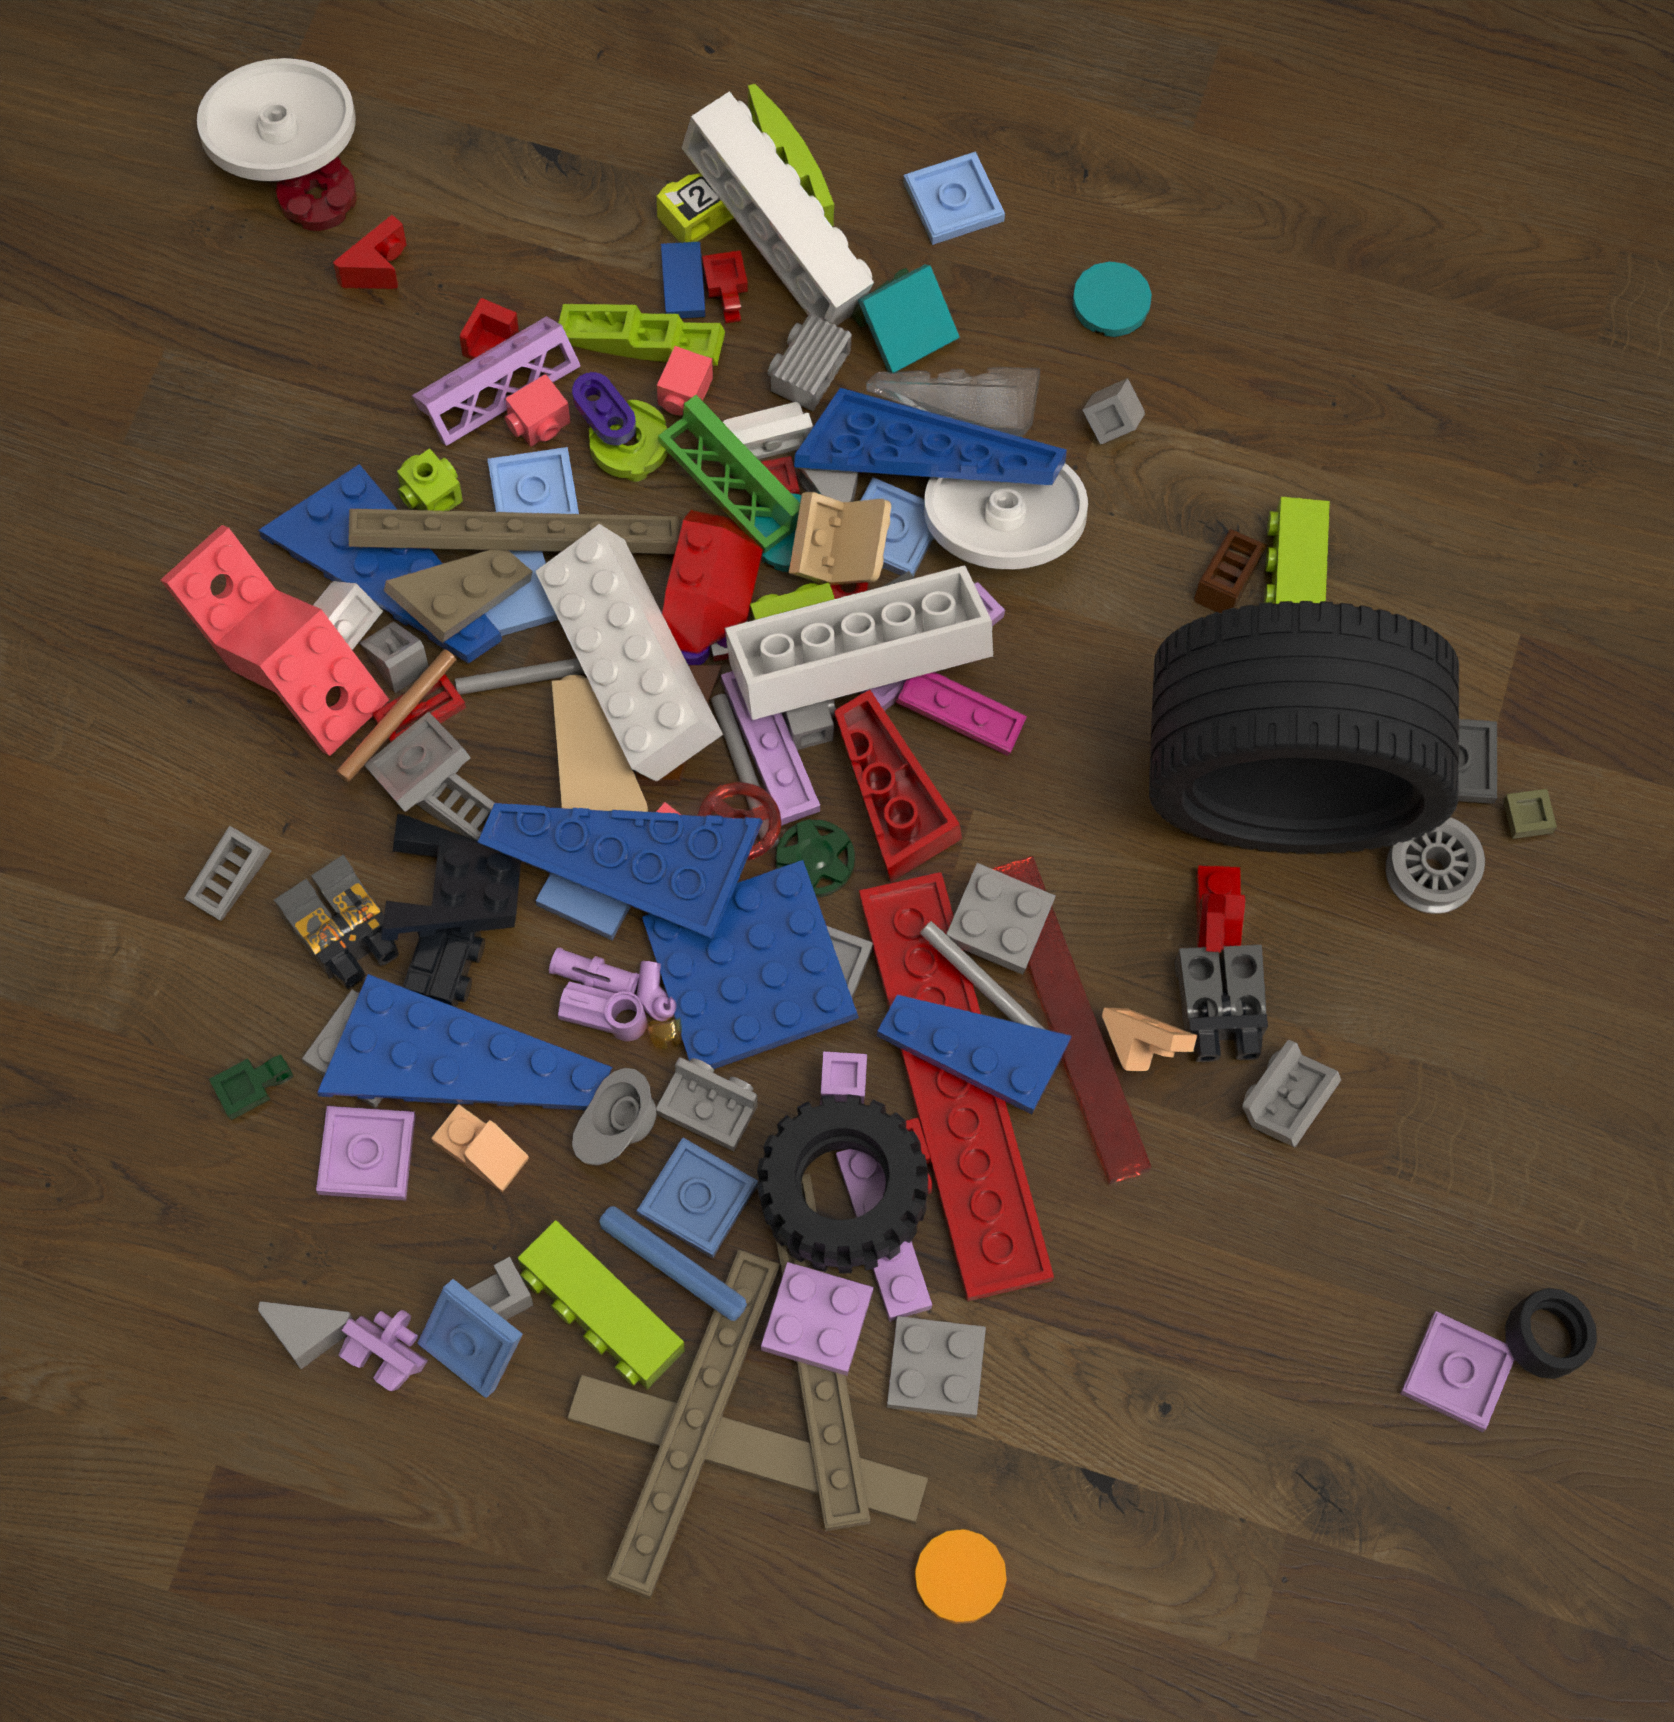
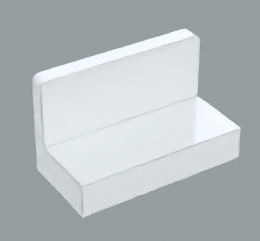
M798 402L723 421L758 460L798 450L813 428L809 413L803 414Z
M333 581L313 605L322 609L352 650L383 612L356 583Z

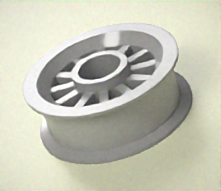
M1449 818L1440 827L1425 833L1423 836L1392 845L1386 859V876L1395 895L1409 907L1431 914L1450 912L1462 906L1471 897L1480 882L1485 867L1484 851L1477 836L1466 825L1458 820ZM1426 859L1438 860L1443 865L1444 870L1431 868L1427 864Z

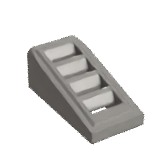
M455 773L431 790L425 799L417 803V805L461 835L478 841L481 832L477 828L487 815L490 814L494 802ZM447 787L453 792L444 803H441L437 798ZM461 796L467 801L456 814L451 810V807ZM475 805L481 810L469 824L464 818Z
M229 826L184 899L222 921L262 867L272 850ZM237 845L250 853L247 860L233 853ZM227 859L241 867L238 874L222 866ZM216 873L232 882L229 889L212 880ZM206 887L223 897L219 904L202 894Z

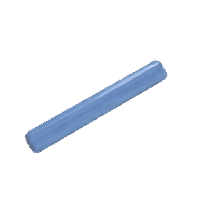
M609 1207L601 1216L599 1223L604 1231L729 1320H737L745 1311L747 1303L743 1296L617 1207Z

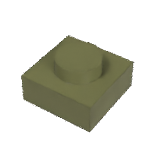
M1547 789L1506 794L1503 803L1512 839L1554 833L1557 826Z

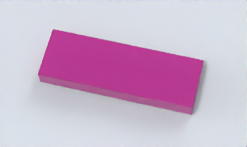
M936 672L906 679L896 700V703L1007 756L1011 753L1027 717Z

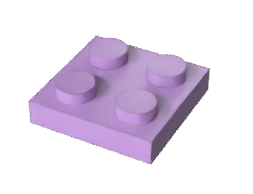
M787 1262L763 1338L761 1351L848 1376L873 1293V1287Z

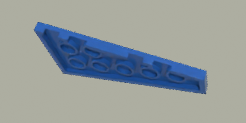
M360 464L259 529L262 539L272 545L275 543L289 551L290 556L298 561L309 563L322 571L324 576L331 581L356 583L378 606L393 614L394 619L404 625L410 624L426 634L429 640L467 663H470L502 641L499 630L483 614L442 643L384 592L386 580L443 563L430 548L349 547V509L397 510Z
M368 974L317 1094L319 1097L341 1095L358 1096V1099H375V1097L398 1098L404 1101L454 1104H473L475 1102L495 1103L497 1106L533 1105L550 1109L586 1110L602 1081L610 1075L612 1067Z

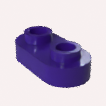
M596 372L585 373L579 376L572 387L573 403L597 436L609 445H622L631 440L636 431L635 414L610 380ZM591 395L600 397L596 401L587 400V397ZM614 424L622 426L620 430H611L609 427Z

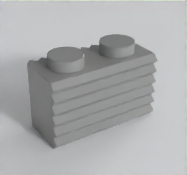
M813 313L808 315L803 325L796 323L788 336V349L784 355L777 353L769 366L768 375L771 376V391L792 402H798L800 406L808 410L814 411L816 405L819 404L820 399H822L827 388L830 386L831 381L834 380L835 375L842 367L843 362L849 356L852 334L849 331H844L841 327H837L835 324H830L827 320L823 321L821 317H816Z

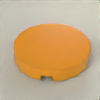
M965 1529L946 1531L931 1539L920 1553L914 1573L916 1591L925 1607L937 1618L954 1624L974 1623L991 1613L1001 1600L1007 1581L1005 1562L997 1547L982 1534Z

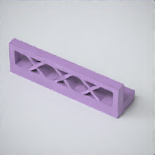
M546 316L413 394L412 397L418 409L429 416L441 442L447 446L507 410L505 398L521 389L509 386L513 371L521 366L532 369L526 384L528 385L541 377L539 376L540 372H544L553 383L581 365L562 325ZM559 345L566 361L553 369L544 367L543 363L547 351ZM488 386L498 389L494 404L487 408L475 406L481 390ZM454 406L464 409L460 424L447 431L440 414Z

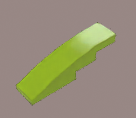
M756 84L748 85V109L752 115V122L761 133L765 132L770 136L775 144L777 155L785 165L790 164L795 169L800 178V185L808 196L812 195L820 202L824 210V217L833 226L834 202L822 172L804 140L784 113Z
M563 304L559 324L562 325L571 346L606 354L658 362H668L674 347L677 346L712 359V365L717 366L725 335V330L721 323H683L679 314L641 313L637 305Z

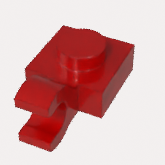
M741 250L702 256V266L709 297L721 296L725 324L741 321L739 311L741 306L738 293L748 292V282Z

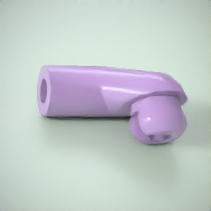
M641 961L636 996L641 1000L644 1010L651 1018L658 1021H667L676 1011V1002L672 997L669 998L668 994L659 986L661 964Z

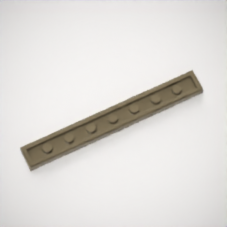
M349 509V547L563 551L600 524L623 538L631 553L675 554L680 533L679 521L676 516Z
M803 1174L801 1182L802 1195L809 1208L817 1213L810 1174ZM776 1240L782 1278L787 1262L827 1273V1271L814 1269L812 1262L807 1259L803 1262L798 1261L790 1255L789 1248L786 1245L780 1246ZM796 1361L825 1531L870 1524L846 1377L840 1373Z
M738 1250L725 1284L745 1298L747 1307L735 1321L729 1320L720 1312L714 1310L607 1577V1584L643 1598L651 1599L779 1273L780 1264Z
M581 1375L568 1414V1421L659 1448L677 1403ZM725 1417L721 1418L704 1462L819 1496L811 1443ZM860 1458L869 1511L915 1524L928 1478Z

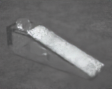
M992 367L988 368V373L978 376H970L968 373H965L964 369H951V372L938 374V378H931V373L928 371L875 373L866 382V390L913 408L1021 437V435L1024 436L1033 424L1040 368Z

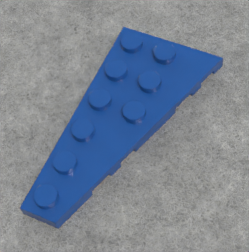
M840 388L795 453L794 467L1053 485L1065 464L1067 450Z
M494 803L478 843L700 935L714 939L763 820L761 818L748 817L743 819L714 815L690 816L679 815L678 813L625 810L602 811L590 810L589 808L567 809L537 805Z

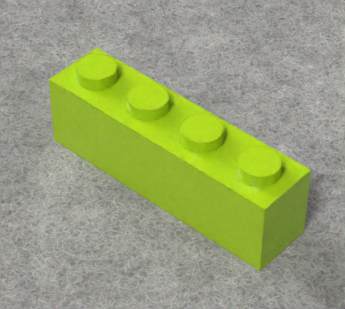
M1281 497L1276 512H1269L1267 535L1274 536L1273 548L1268 547L1265 571L1272 572V584H1266L1264 603L1272 602L1273 604H1279L1281 601H1292L1293 603H1300V601L1326 602L1330 501Z
M556 1220L518 1257L520 1268L523 1270L520 1274L523 1282L536 1294L544 1290L555 1301L551 1305L555 1313L569 1325L575 1320L586 1331L582 1336L584 1340L598 1354L602 1355L607 1351L619 1363L615 1366L616 1371L632 1386L639 1382L648 1390L685 1352L684 1341Z

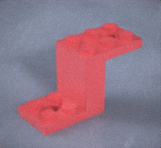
M224 525L218 527L160 580L230 670L275 692L323 753L331 756L373 716V712L383 707L389 701V698L322 609L276 590L229 527ZM224 574L226 578L224 591L218 595H213L210 588L212 580L217 575ZM335 686H339L341 691L339 701L335 705L328 707L326 704L328 691Z

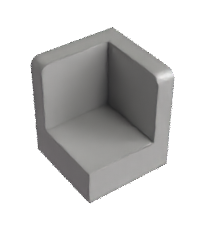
M1128 378L1093 393L1083 408V412L1100 445L1136 430L1145 415V411Z
M510 1257L494 1265L495 1275L468 1289L470 1293L505 1320L533 1306L531 1295Z

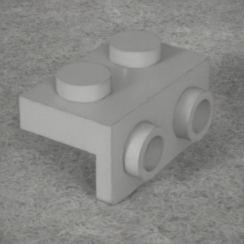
M1287 1040L1282 1049L1272 1055L1267 1070L1258 1083L1248 1089L1244 1098L1243 1109L1252 1128L1295 1148L1341 1082V1078L1337 1070L1302 1055L1298 1044Z
M678 1058L675 1064V1074L656 1107V1115L734 1152L757 1108V1094L752 1092L753 1087L739 1078L730 1077L727 1080L714 1074V1069L699 1059L691 1058L689 1062L683 1058Z

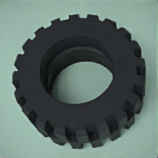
M847 1094V1102H835L834 1095L822 1096V1105L812 1108L808 1101L797 1107L798 1115L793 1119L786 1115L777 1124L778 1133L776 1136L769 1135L763 1146L765 1154L763 1158L759 1159L757 1169L759 1178L757 1187L763 1215L767 1225H770L773 1237L780 1246L786 1245L789 1248L790 1255L798 1261L803 1262L807 1259L812 1262L814 1269L824 1272L827 1271L828 1266L838 1267L839 1274L852 1273V1267L864 1265L865 1271L878 1267L877 1260L884 1256L889 1260L900 1253V1245L904 1241L910 1243L916 1235L917 1224L919 1221H923L927 1209L928 1169L926 1157L921 1152V1142L915 1132L907 1130L906 1120L897 1112L892 1115L886 1113L885 1104L874 1099L871 1101L870 1106L862 1104L861 1096ZM837 1149L857 1150L873 1157L881 1165L886 1180L885 1191L880 1202L872 1210L853 1219L836 1220L824 1217L809 1208L802 1195V1176L807 1167L816 1158L827 1152Z

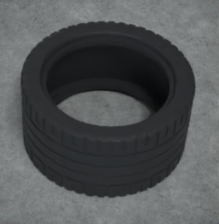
M1281 601L1279 604H1273L1272 602L1260 603L1259 606L1246 605L1241 606L1240 609L1230 608L1223 610L1222 613L1208 614L1206 618L1200 617L1193 620L1192 623L1181 626L1179 630L1177 629L1171 633L1159 646L1154 658L1149 799L1156 812L1174 827L1180 828L1188 834L1193 833L1194 836L1201 839L1207 838L1208 841L1222 842L1224 845L1231 847L1240 846L1242 849H1258V851L1263 852L1277 851V853L1287 854L1289 852H1296V854H1327V852H1333L1335 854L1345 853L1346 851H1364V849L1372 850L1381 848V846H1392L1398 842L1403 843L1412 840V838H1418L1444 824L1457 808L1459 799V660L1450 643L1430 627L1422 625L1413 619L1407 620L1406 616L1392 615L1390 611L1382 609L1373 610L1372 607L1362 605L1355 607L1353 604H1333V602L1320 601V603H1313V601H1300V603Z

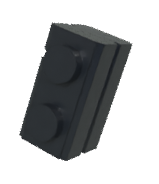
M459 927L437 929L435 936L420 937L403 988L457 1008L459 1001L465 1003L468 999L472 978L467 977L471 963H479L482 958L485 938H481L480 931L461 933Z

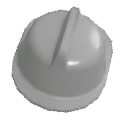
M623 1068L612 1072L602 1081L573 1133L572 1147L576 1157L582 1162L590 1165L608 1163L619 1156L629 1144L641 1141L650 1133L656 1120V1106L651 1097L650 1085L643 1074L636 1069Z

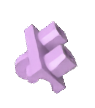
M404 1310L399 1311L393 1318L380 1311L373 1321L380 1327L364 1316H361L356 1321L348 1319L342 1329L348 1336L344 1341L339 1356L358 1368L364 1367L372 1352L381 1357L384 1361L373 1378L389 1391L398 1390L410 1375L421 1372L428 1361L399 1341L401 1340L408 1346H412L418 1335L406 1328L411 1315Z

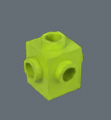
M430 448L421 455H414L408 458L397 471L400 488L397 489V492L405 505L411 510L416 507L418 510L450 511L463 502L460 483L456 479L458 475L454 467L444 457L439 460Z

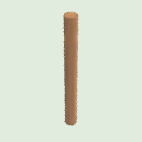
M443 649L339 767L336 773L341 779L347 783L352 780L454 664L456 658L451 652Z

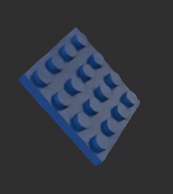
M803 860L737 883L714 939L700 935L652 914L642 917L656 961L661 964L660 973L668 997H672L676 1002L674 1016L689 1061L691 1058L699 1059L709 1064L713 1069L859 1018Z

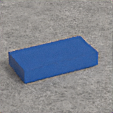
M700 242L661 244L666 314H679L680 318L705 317Z

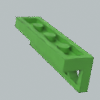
M697 395L685 402L683 418L658 435V442L741 530L763 549L765 554L796 530L800 510L799 501ZM688 429L699 440L698 450L682 449L673 439ZM703 445L706 447L708 451L703 450ZM691 459H697V465ZM702 460L719 461L725 467V478L708 477L701 470ZM729 474H731L735 479L729 478ZM718 487H724V493ZM728 488L745 489L752 496L751 506L734 505L728 499ZM756 501H757L762 507H756ZM745 515L751 516L750 521L747 519ZM755 516L772 517L781 527L766 538L755 527Z

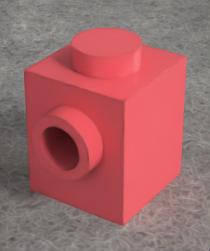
M675 346L657 384L658 405L662 406L667 412L680 416L683 415L684 403L693 396L697 395L703 401L713 380L712 359Z
M546 374L505 398L508 413L505 416L507 426L516 437L522 435L530 447L540 441L552 439L561 428L571 423L568 402Z

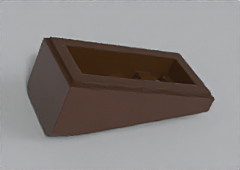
M1230 529L1201 577L1194 601L1218 613H1222L1226 609L1235 608L1267 545ZM1230 548L1250 556V559H1246L1229 550Z

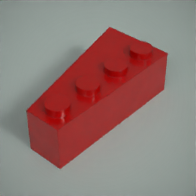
M869 689L834 712L879 850L892 883L960 841L962 835L960 823Z

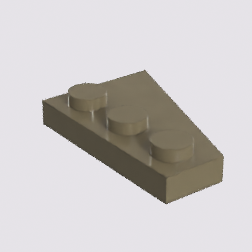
M488 550L386 580L384 592L443 643L531 581L533 571L509 550Z

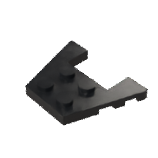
M397 814L392 852L437 858L432 905L426 906L386 901L381 940H398V934L417 932L419 938L435 936L437 929L459 927L461 933L515 927L521 867L520 860L485 847L474 839L404 814Z

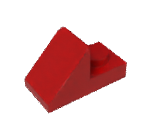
M389 216L333 261L337 282L342 288H398L395 269L388 261L396 259L407 244L403 224L395 216Z
M1198 865L1196 870L1197 948L1206 947L1209 894H1223L1226 897L1224 946H1241L1245 895H1241L1240 867Z

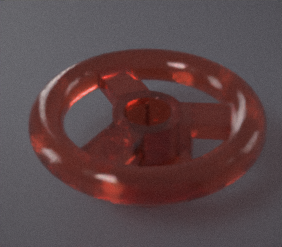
M733 782L714 789L703 800L697 816L711 815V812L714 811L719 816L725 818L745 819V817L761 818L762 820L769 819V826L765 836L761 841L752 846L747 861L765 854L774 845L780 834L782 822L777 803L767 791L751 783ZM732 795H746L758 800L762 806L749 811L733 809L722 799Z

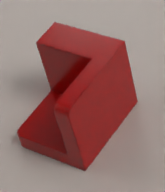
M480 298L459 336L462 356L473 360L519 333L517 312Z

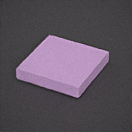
M327 1106L316 1188L318 1195L406 1201L416 1118L415 1113L409 1111Z
M1435 1311L1400 1394L1480 1432H1484L1495 1409L1514 1358L1506 1343Z

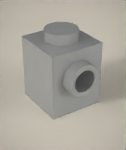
M833 699L781 712L797 750L833 741L834 723L832 718L836 717Z

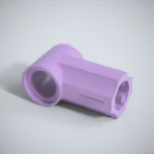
M570 981L563 990L558 1012L560 1020L612 1033L622 1041L638 1039L647 1028V1017L641 1000L631 992L621 991L612 993ZM633 1010L637 1012L635 1018L629 1023L624 1024L615 1021L621 1011Z

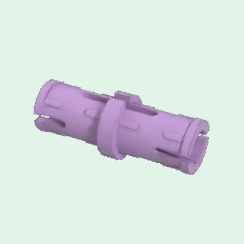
M562 948L555 950L549 967L550 974H557L583 983L585 986L612 993L623 991L635 994L638 986L639 974L607 965L603 958L595 956L593 959H589L565 951Z

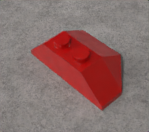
M690 510L683 520L662 615L681 651L699 654L708 649L710 645L726 637V627L747 622L763 549L742 531L730 517Z

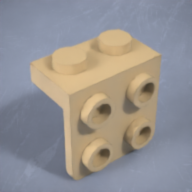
M815 492L802 493L789 573L821 584L829 582L830 585L875 582L880 576L884 562L883 554L887 530L890 525V501L881 498L841 502Z

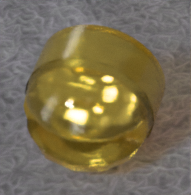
M675 1016L666 1018L667 1021L653 1020L647 1023L649 1037L656 1048L667 1050L668 1040H670L673 1048L679 1045L682 1040L681 1017L675 1019Z

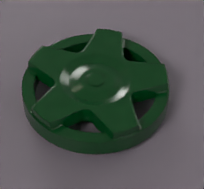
M804 820L791 827L780 839L776 850V867L779 869L803 860L816 897L828 896L840 890L850 879L855 865L854 847L846 832L837 825L824 820ZM817 829L828 831L830 834L822 836ZM797 835L798 843L786 847L788 842ZM845 848L848 853L847 867L838 858ZM822 878L834 882L828 886L816 888Z

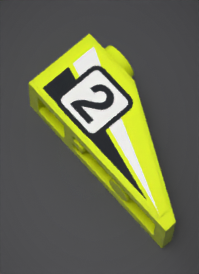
M701 173L687 175L678 182H671L656 195L657 217L680 243L698 242L734 218Z

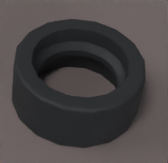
M1546 1288L1532 1293L1510 1311L1505 1324L1506 1343L1513 1358L1524 1370L1540 1378L1556 1379L1570 1374L1581 1367L1593 1355L1597 1343L1596 1324L1589 1309L1576 1296L1561 1289ZM1540 1309L1547 1310L1556 1315L1565 1324L1571 1339V1350L1567 1356L1562 1358L1554 1357L1545 1352L1536 1342L1531 1331L1530 1320L1535 1311Z

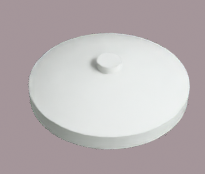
M287 58L254 62L228 73L208 90L201 101L197 113V128L200 140L209 158L220 168L231 174L259 181L292 179L309 174L325 166L335 159L347 146L353 135L356 121L351 93L340 77L316 63Z
M1066 463L1053 485L930 477L924 499L926 524L932 536L943 548L969 563L995 569L1034 567L1063 555L1074 546L1082 535L1086 525L1088 509L1086 489L1079 476Z

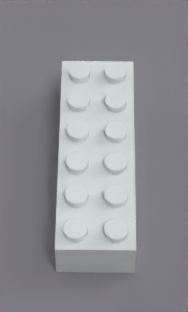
M729 91L691 116L682 145L683 151L807 315L813 313L816 317H821L823 321L827 320L830 324H835L836 326L849 318L858 303V299L868 295L873 286L872 273L867 264L861 259L857 260L849 250L847 239L842 231L837 227L833 228L824 217V210L820 202L814 196H808L802 188L800 178L795 169L790 164L785 165L777 155L775 144L770 136L765 132L761 133L752 122V115L748 107L742 101H737Z
M598 524L535 571L631 769L658 781L723 735L623 538Z
M965 565L725 628L729 663L752 720L993 656L992 620Z

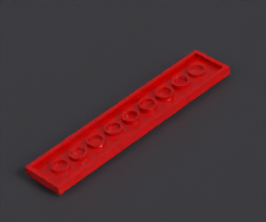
M942 872L859 890V900L870 941L873 942V952L888 1008L890 1009L896 996L901 995L981 1014L973 984L920 934V931L930 921L947 934L954 918ZM899 1048L917 1117L931 1158L930 1165L967 1302L1052 1282L1054 1274L1006 1102Z

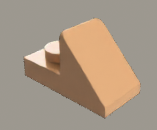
M1104 1008L1102 1018L1121 1065L1126 1071H1147L1150 1067L1153 1053L1174 1057L1175 1052H1193L1197 1038L1195 1034L1128 1008Z
M459 1104L431 1138L436 1146L502 1193L529 1159V1156L493 1121L489 1120L486 1124Z

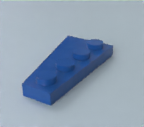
M901 995L896 996L877 1031V1037L1031 1115L1072 1038L1071 1035Z

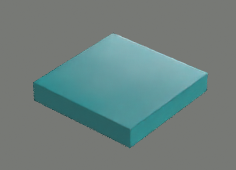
M924 264L858 299L886 369L890 373H894L960 338L931 265Z

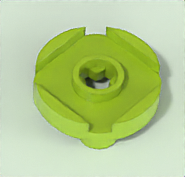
M627 400V404L635 414V434H637L636 440L638 443L630 446L623 444L609 445L603 442L590 427V452L597 465L608 474L638 482L644 480L649 473L659 468L666 459L668 452L658 442V435L668 428L663 415L655 407L643 401ZM614 424L609 428L611 430H620L622 426Z

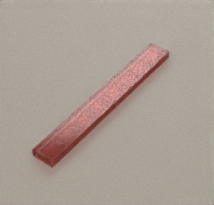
M1033 856L993 868V870L1046 891ZM1051 906L1027 967L1051 1031L1072 1036L1062 1056V1060L1108 1183L1112 1184L1149 1172L1152 1166L1057 917Z

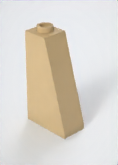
M568 675L561 680L552 681L562 808L648 812L647 803L635 774L588 679L581 675Z

